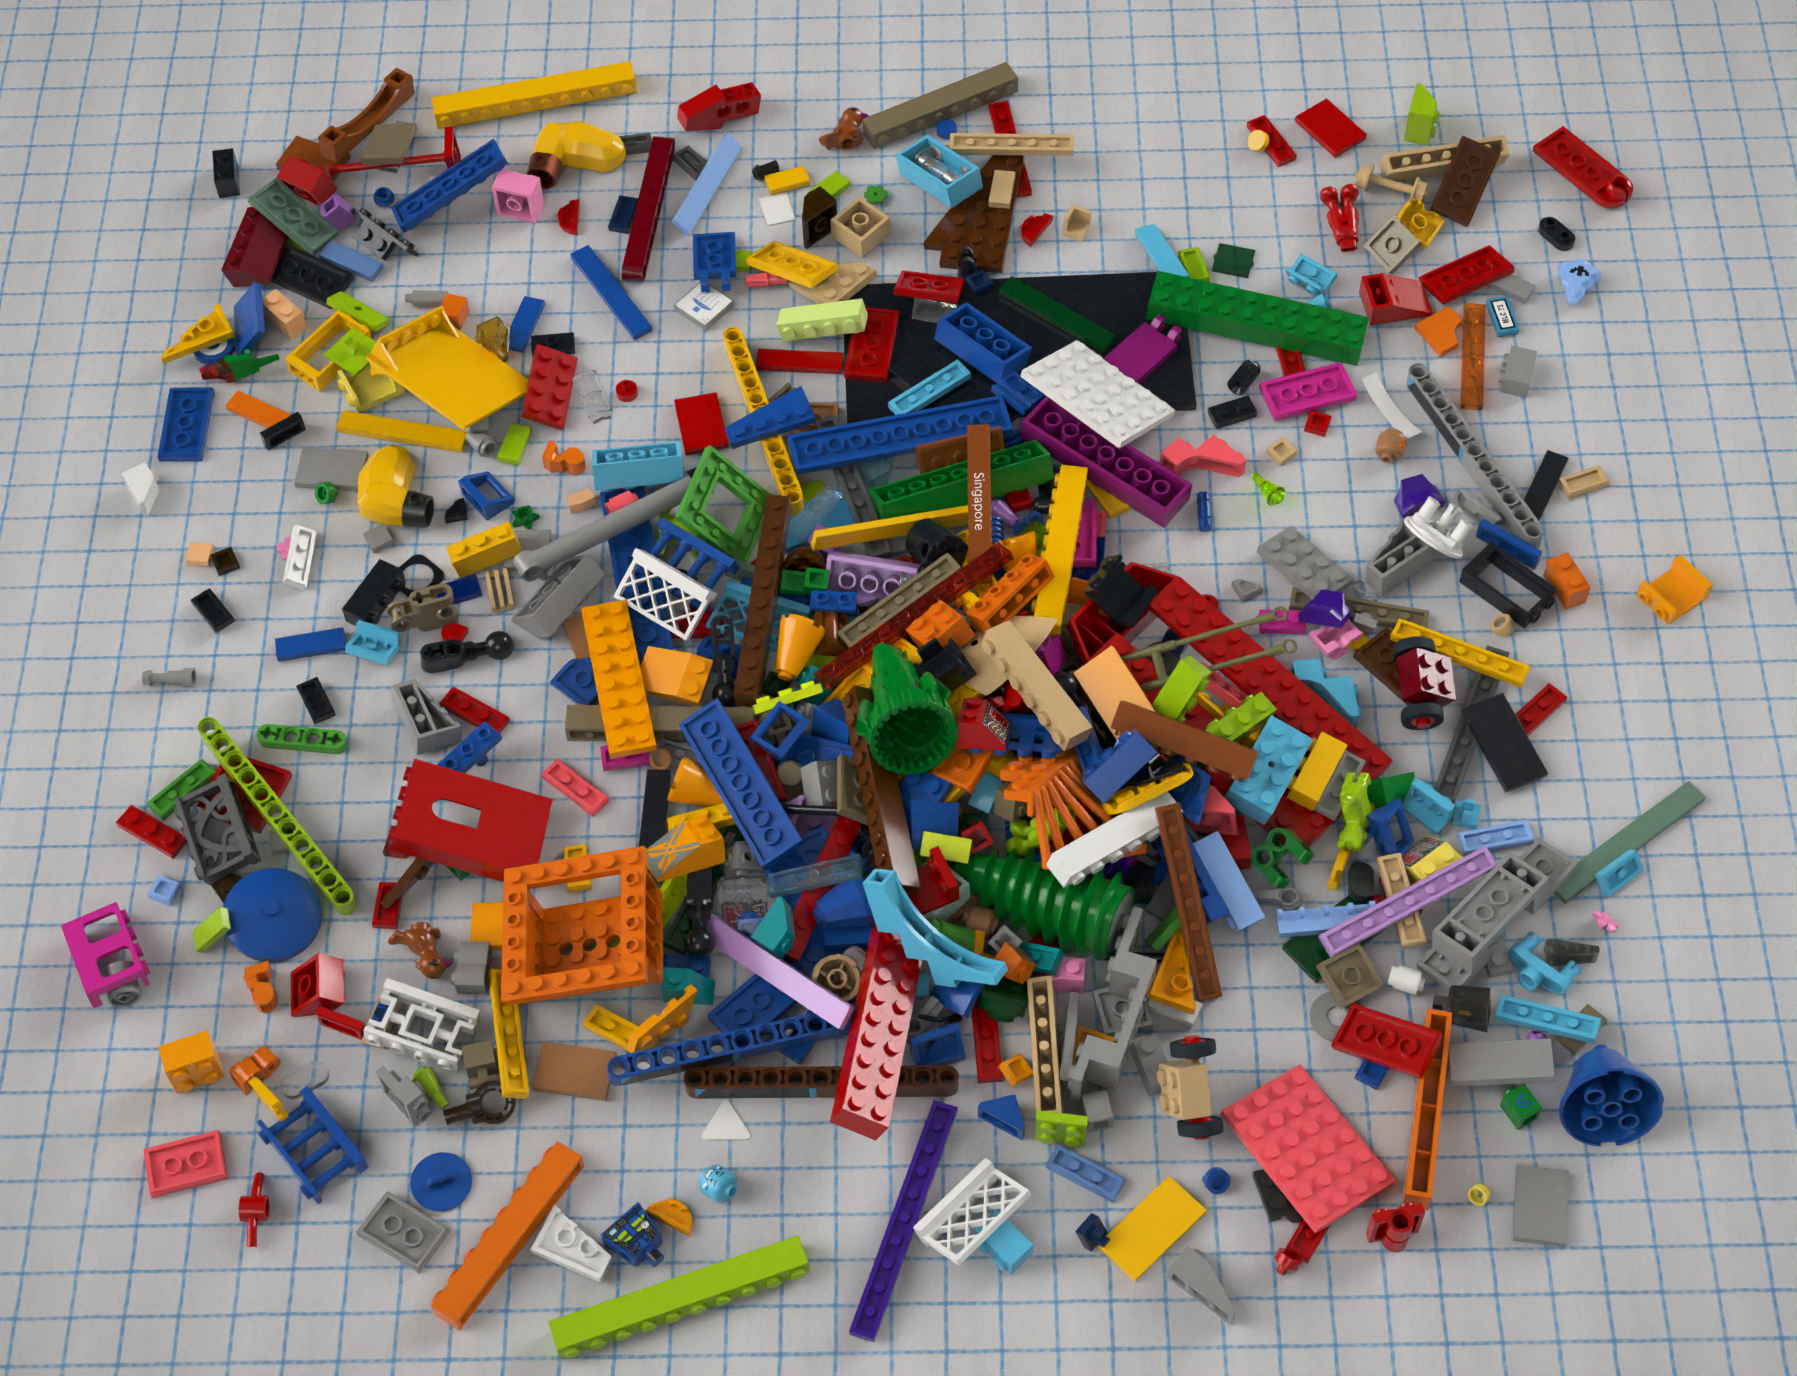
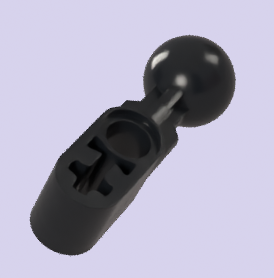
M717 615L711 620L710 624L714 669L718 672L719 683L712 690V700L718 698L724 707H736L734 698L735 683L732 679V671L735 669L733 622L725 615ZM720 620L728 624V627H724V635L729 636V639H716V636L721 637V630L716 628V625L720 624ZM721 643L729 644L730 649L726 655L718 654L717 648Z
M495 631L489 634L484 642L479 643L472 641L462 643L459 640L451 639L426 644L420 651L421 668L427 673L457 669L465 662L476 660L478 656L488 655L495 660H503L513 652L514 642L508 633Z
M1060 672L1053 677L1078 708L1080 706L1087 708L1100 746L1106 749L1109 747L1114 748L1117 740L1099 712L1091 709L1077 695L1079 683L1076 677L1067 672Z
M713 867L687 874V909L689 911V919L692 921V929L685 935L683 944L687 954L696 959L709 956L715 946L714 936L707 930V921L711 918V910H713Z

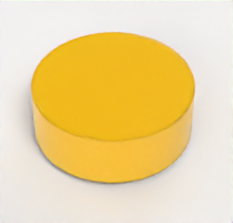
M1255 130L1249 135L1248 146L1250 149L1261 152L1267 148L1269 144L1267 133Z

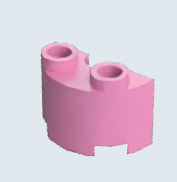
M1348 619L1343 628L1326 626V629L1316 628L1310 632L1308 638L1327 658L1331 657L1335 660L1349 651L1347 646L1354 640L1359 641L1363 633Z

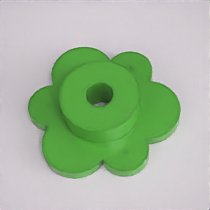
M871 185L864 192V197L867 198V202L870 204L882 203L883 199L888 196V192L883 190L882 186L875 187Z

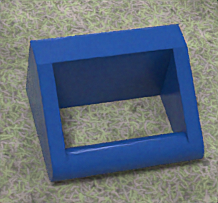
M488 471L464 476L458 480L461 494L486 521L515 502L513 496ZM487 482L501 498L488 501L477 488Z
M778 701L750 736V739L779 762L811 721ZM784 712L797 724L780 746L775 748L761 738L779 715Z
M1395 799L1366 815L1379 856L1401 853V856H1403L1414 843L1401 799ZM1394 814L1403 839L1396 843L1388 822Z
M957 1022L909 1038L910 1055L914 1066L949 1065L965 1059L963 1042ZM936 1040L930 1049H926L927 1042Z

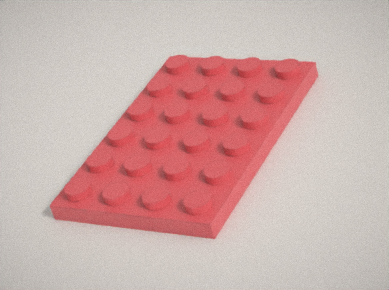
M1300 1064L1222 1109L1220 1113L1221 1117L1315 1234L1394 1186L1396 1182L1395 1178Z

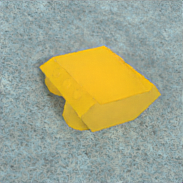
M1412 199L1410 202L1404 203L1396 216L1422 243L1421 247L1426 249L1445 221L1436 212L1424 210V204L1420 200Z

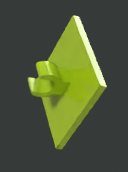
M351 328L323 355L356 377L370 364L366 360V355L371 353L376 342L355 328Z

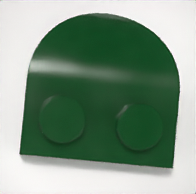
M1002 977L997 985L984 984L977 1000L978 1009H985L989 1012V1018L1000 1022H1013L1015 1017L1019 1016L1023 1018L1028 1005L1027 982L1025 981L1024 984Z

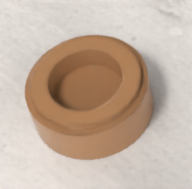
M664 746L657 747V750L651 751L649 755V763L655 770H666L671 767L674 761L672 751Z

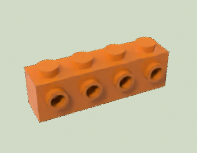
M1028 553L1010 571L1005 573L965 613L974 630L985 634L986 630L1010 620L1055 577L1047 560Z

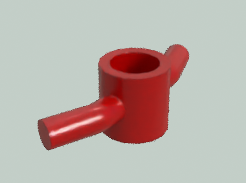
M257 1172L254 1175L251 1195L241 1196L239 1200V1219L241 1222H247L246 1247H257L258 1221H268L270 1215L269 1196L261 1195L265 1175L261 1172Z

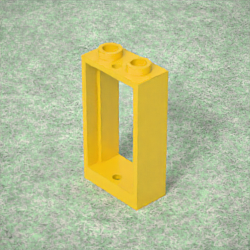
M338 310L285 358L288 371L321 392L338 376L337 371L342 370L343 372L344 369L331 361L319 372L306 362L342 329L348 332L351 328H355L372 339L371 331L365 324H359L349 314L345 315Z

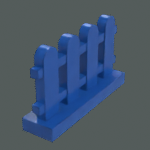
M1001 712L1011 722V730L1006 751L993 750L994 754L1005 755L1008 753V750H1017L1019 756L1029 757L1032 755V752H1042L1043 758L1053 759L1056 757V754L1062 753V748L1054 742L1052 735L1045 726L1040 724L1036 715ZM1011 739H1019V742L1010 741ZM1035 740L1043 741V744H1035L1034 742ZM969 748V751L972 753H981L984 751V749Z

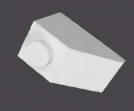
M144 462L121 473L128 491L145 517L149 515L159 492L156 481H159V477L154 468L149 469Z

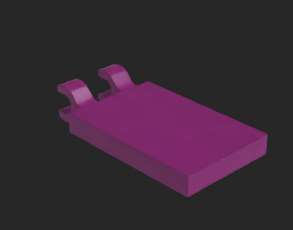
M1158 314L1151 325L1144 322L1103 359L1110 365L1117 367L1125 376L1134 379L1135 382L1140 384L1177 351L1176 343L1182 339V336L1179 334L1183 329L1175 325L1165 337L1160 332L1166 327L1163 324L1166 318Z

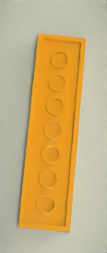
M626 599L581 607L610 759L656 751V741Z

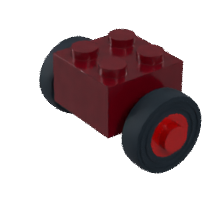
M1414 636L1397 641L1393 645V656L1398 663L1402 701L1413 704L1401 711V723L1403 727L1410 730H1426L1437 727L1444 721L1442 707L1456 701L1451 657L1437 654L1434 641L1428 637Z

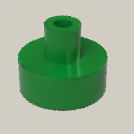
M320 482L315 487V497L320 504L333 503L339 493L338 489L331 482Z

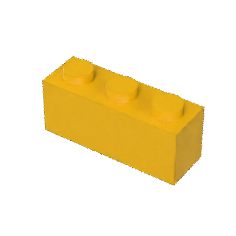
M509 521L446 547L451 563L460 578L514 557L522 551L518 537Z
M1321 732L1318 739L1313 737L1307 749L1311 753L1308 758L1305 756L1302 758L1297 768L1300 770L1298 777L1293 775L1287 788L1291 789L1287 798L1313 811L1347 744L1324 732Z

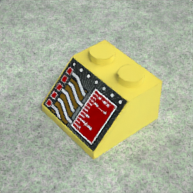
M1430 837L1423 838L1402 856L1410 886L1463 858L1446 841Z

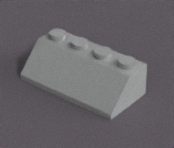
M589 554L565 560L516 613L511 621L538 638L553 637L560 630L559 626L562 622L567 621L573 616V610L587 600V594L601 584L600 580L604 577L605 573Z

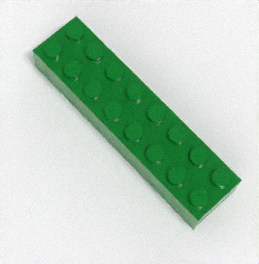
M1037 440L991 453V497H1002L1008 492L1022 491L1028 486L1042 485L1047 483L1048 480L1055 479L1050 453ZM968 460L869 489L871 502L878 519L968 505Z

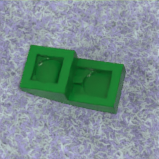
M806 567V572L783 569L780 594L805 595L811 594V590L827 591L829 570Z

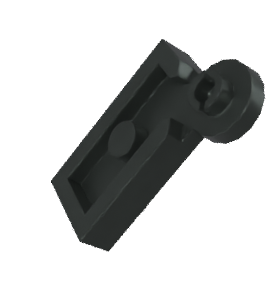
M1264 1169L1253 1172L1252 1177L1269 1222L1279 1220L1283 1216L1292 1223H1298L1303 1220Z

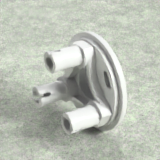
M1429 496L1419 512L1405 518V525L1417 537L1434 549L1449 557L1461 559L1463 556L1462 542L1471 529H1473V525L1461 519L1453 533H1450L1452 530L1451 526L1460 513H1462L1459 507L1453 513L1452 511L1456 505L1452 503L1449 504L1440 519L1430 521V518L1440 504L1436 499Z

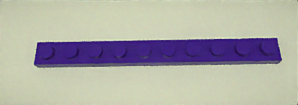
M933 1100L851 1324L849 1335L873 1343L876 1340L915 1231L913 1227L918 1223L958 1112V1107Z

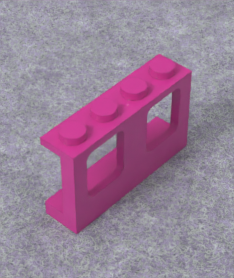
M117 902L61 925L83 988L93 1009L103 1005L100 995L141 978L145 986L150 985L147 974L151 972L146 961L140 960V957H143L144 954L139 943L134 944L133 942L137 939L133 927L127 926L131 922L125 909L120 910ZM116 915L121 930L99 941L89 943L84 930L85 927L108 916ZM123 949H129L134 965L108 977H102L97 962Z

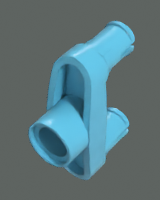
M1530 931L1520 943H1515L1508 951L1511 962L1520 971L1517 975L1518 982L1523 988L1530 991L1541 986L1552 993L1564 994L1571 986L1572 980L1582 972L1581 966L1577 964L1573 968L1576 962L1571 960L1560 972H1557L1531 953L1541 943V938L1536 935L1532 939L1535 933Z

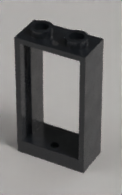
M1492 542L1462 569L1459 581L1462 585L1503 614L1510 615L1513 621L1524 629L1530 623H1536L1542 614L1541 612L1544 609L1549 610L1556 600L1554 595L1557 588ZM1490 564H1493L1541 598V600L1527 612L1480 579L1478 575Z

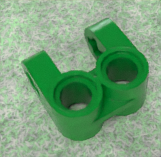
M1275 828L1271 830L1263 843L1255 847L1251 852L1252 864L1277 889L1282 888V890L1291 882L1289 877L1278 867L1286 853L1290 851L1304 865H1307L1315 857L1314 852L1289 828ZM1281 834H1284L1286 837L1284 846H1281L1278 841ZM1264 851H1267L1270 856L1267 863L1262 860Z

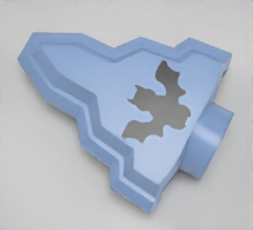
M1578 259L1574 262H1565L1558 267V276L1562 278L1561 285L1566 288L1565 296L1568 304L1577 305L1583 299L1585 292L1591 291L1593 285L1599 283L1602 273L1597 268L1590 266L1586 260Z

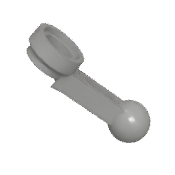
M1282 888L1276 890L1250 889L1257 902L1278 903L1283 911L1298 910V907H1302L1303 904L1302 895L1295 888H1286L1284 890ZM1289 894L1296 896V899L1291 903L1283 901L1285 896Z

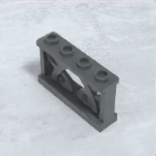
M225 773L216 777L217 780L180 798L174 799L176 804L174 812L182 822L181 833L188 840L190 847L187 848V851L196 865L194 872L200 881L203 880L208 885L249 864L254 865L262 861L235 782ZM219 793L211 801L206 799L214 794ZM198 802L205 803L206 808L204 810L201 807H195L198 813L195 816L191 815L190 808L192 805ZM224 807L227 808V812L224 815L217 813V809L222 812ZM212 816L220 821H231L232 823L222 836V844L213 843L204 838L206 827ZM236 834V839L231 841L229 836ZM242 853V855L229 860V855ZM220 854H223L221 864L210 869L207 863L208 859L214 857L213 863L216 864L219 861Z

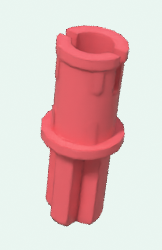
M768 272L745 276L747 287L767 286L769 288V285L788 284L787 279Z

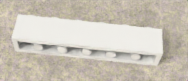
M1167 791L1128 810L1052 853L1046 866L1063 888L1070 884L1075 886L1082 882L1087 874H1096L1101 871L1106 863L1117 862L1123 857L1125 852L1130 851L1132 853L1136 851L1144 841L1148 840L1151 842L1160 835L1154 808L1173 804L1176 801Z

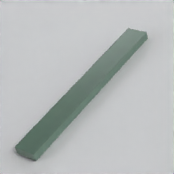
M1690 781L1686 782L1578 862V869L1554 894L1566 904L1597 881L1595 877L1597 872L1627 850L1633 849L1638 851L1703 803L1706 796Z

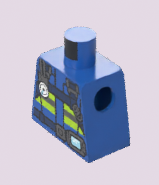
M639 1202L633 1205L601 1234L603 1244L635 1267L645 1259L652 1267H656L664 1259V1255L657 1249L663 1243L661 1234Z

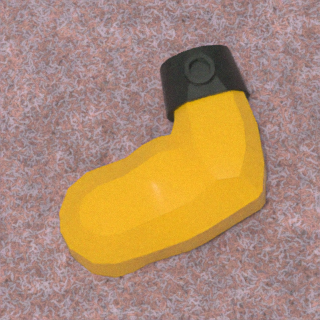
M387 445L377 449L369 457L358 477L357 503L359 513L362 517L381 524L428 528L433 518L434 499L430 495L409 490V485L416 472V462L410 452L404 447Z

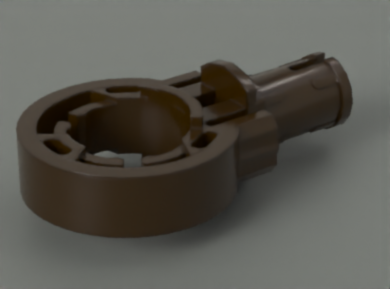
M488 1081L480 1085L475 1093L466 1095V1100L480 1097L479 1099L443 1109V1114L445 1117L455 1114L445 1118L447 1125L482 1114L485 1115L472 1119L473 1124L481 1122L500 1124L507 1121L514 1113L516 1099L511 1098V1101H509V1098H505L506 1105L504 1110L507 1111L509 1103L511 1108L503 1118L497 1120L495 1117H499L503 1113H487L483 1107V1099L488 1092L496 1091V1088L487 1089L488 1086H501V1082ZM477 1105L480 1106L479 1110L473 1111L472 1107ZM487 1117H493V1120H489Z

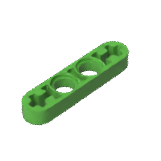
M265 724L258 728L256 734L260 745L266 748L340 754L348 747L345 734L338 730ZM268 733L272 734L268 736V739L264 738V736H267ZM287 735H297V738L294 741H285V737ZM312 736L320 738L315 744L307 743L308 739ZM337 739H340V742H337L336 745H333V743H335Z

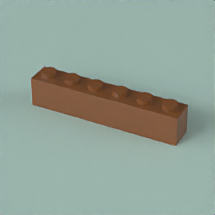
M1124 700L1120 701L1111 725V729L1116 730L1115 735L1121 736L1127 730L1131 732L1135 728L1151 746L1154 744L1161 747V752L1171 756L1178 753L1184 756V761L1197 765L1198 761L1207 764L1206 769L1216 773H1220L1221 770L1230 773L1229 778L1243 782V779H1250L1260 751Z

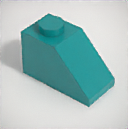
M780 896L751 935L760 946L779 958H782L785 953L790 951L795 940L791 906Z
M664 967L661 986L663 1001L668 1003L673 998L678 1001L684 996V989L692 984L697 989L693 1004L713 1005L715 981L688 968Z

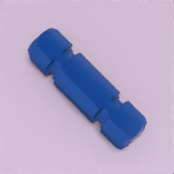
M1207 491L1199 492L1197 494L1199 530L1201 532H1209L1212 526L1210 495Z

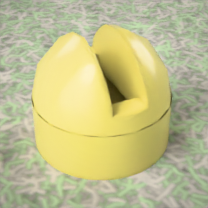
M1483 1183L1474 1184L1468 1191L1469 1200L1477 1206H1483L1491 1196L1489 1187ZM1480 1192L1483 1193L1482 1198L1478 1196Z

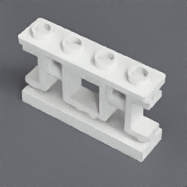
M387 978L383 986L384 991L380 995V1003L389 1007L382 1022L369 1019L368 1026H365L363 1030L364 1038L367 1042L376 1047L384 1045L399 1055H404V1053L411 1055L422 1063L431 1062L437 1064L440 1069L445 1071H458L459 1063L463 1059V1052L454 1048L461 1031L471 1035L474 1034L475 1028L478 1027L481 1020L480 1010ZM398 1001L411 1005L406 1016L395 1013ZM415 1015L435 1022L428 1039L408 1032ZM445 1018L457 1021L453 1032L441 1029ZM390 1022L401 1025L398 1037L386 1033ZM437 1038L448 1041L445 1053L432 1049Z

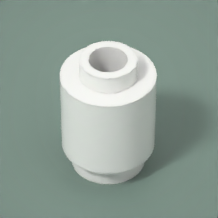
M1399 965V967L1392 966L1387 985L1393 986V989L1416 995L1417 991L1422 992L1426 977H1422V971L1402 965Z

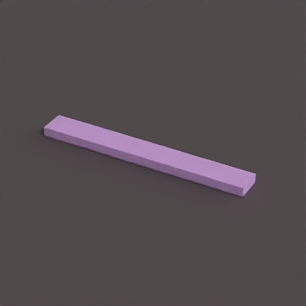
M1483 846L1320 934L1318 938L1331 958L1489 873L1497 863L1487 847Z
M711 914V918L707 921V930L714 936L715 947L836 1028L844 1030L855 1007L714 914Z

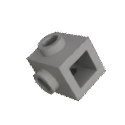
M746 841L734 842L733 846L725 849L726 862L723 863L724 874H731L741 878L748 877L749 873L758 870L759 862Z

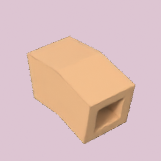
M589 488L567 495L571 514L586 511L597 505L595 496Z

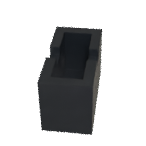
M233 148L212 151L214 183L219 198L239 196V171Z

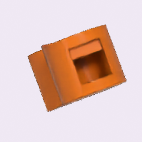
M549 440L542 455L544 469L549 470L550 473L556 471L564 473L567 470L572 475H580L585 471L584 455L579 449L570 447L559 455L557 445Z
M269 961L244 968L243 979L252 994V999L257 1009L262 1013L273 1011L277 1006L278 998L272 984L267 983L273 975Z
M267 1046L260 1047L251 1057L246 1056L244 1061L236 1062L229 1069L232 1082L247 1096L252 1091L248 1081L254 1076L264 1079L269 1078L279 1067L280 1060Z

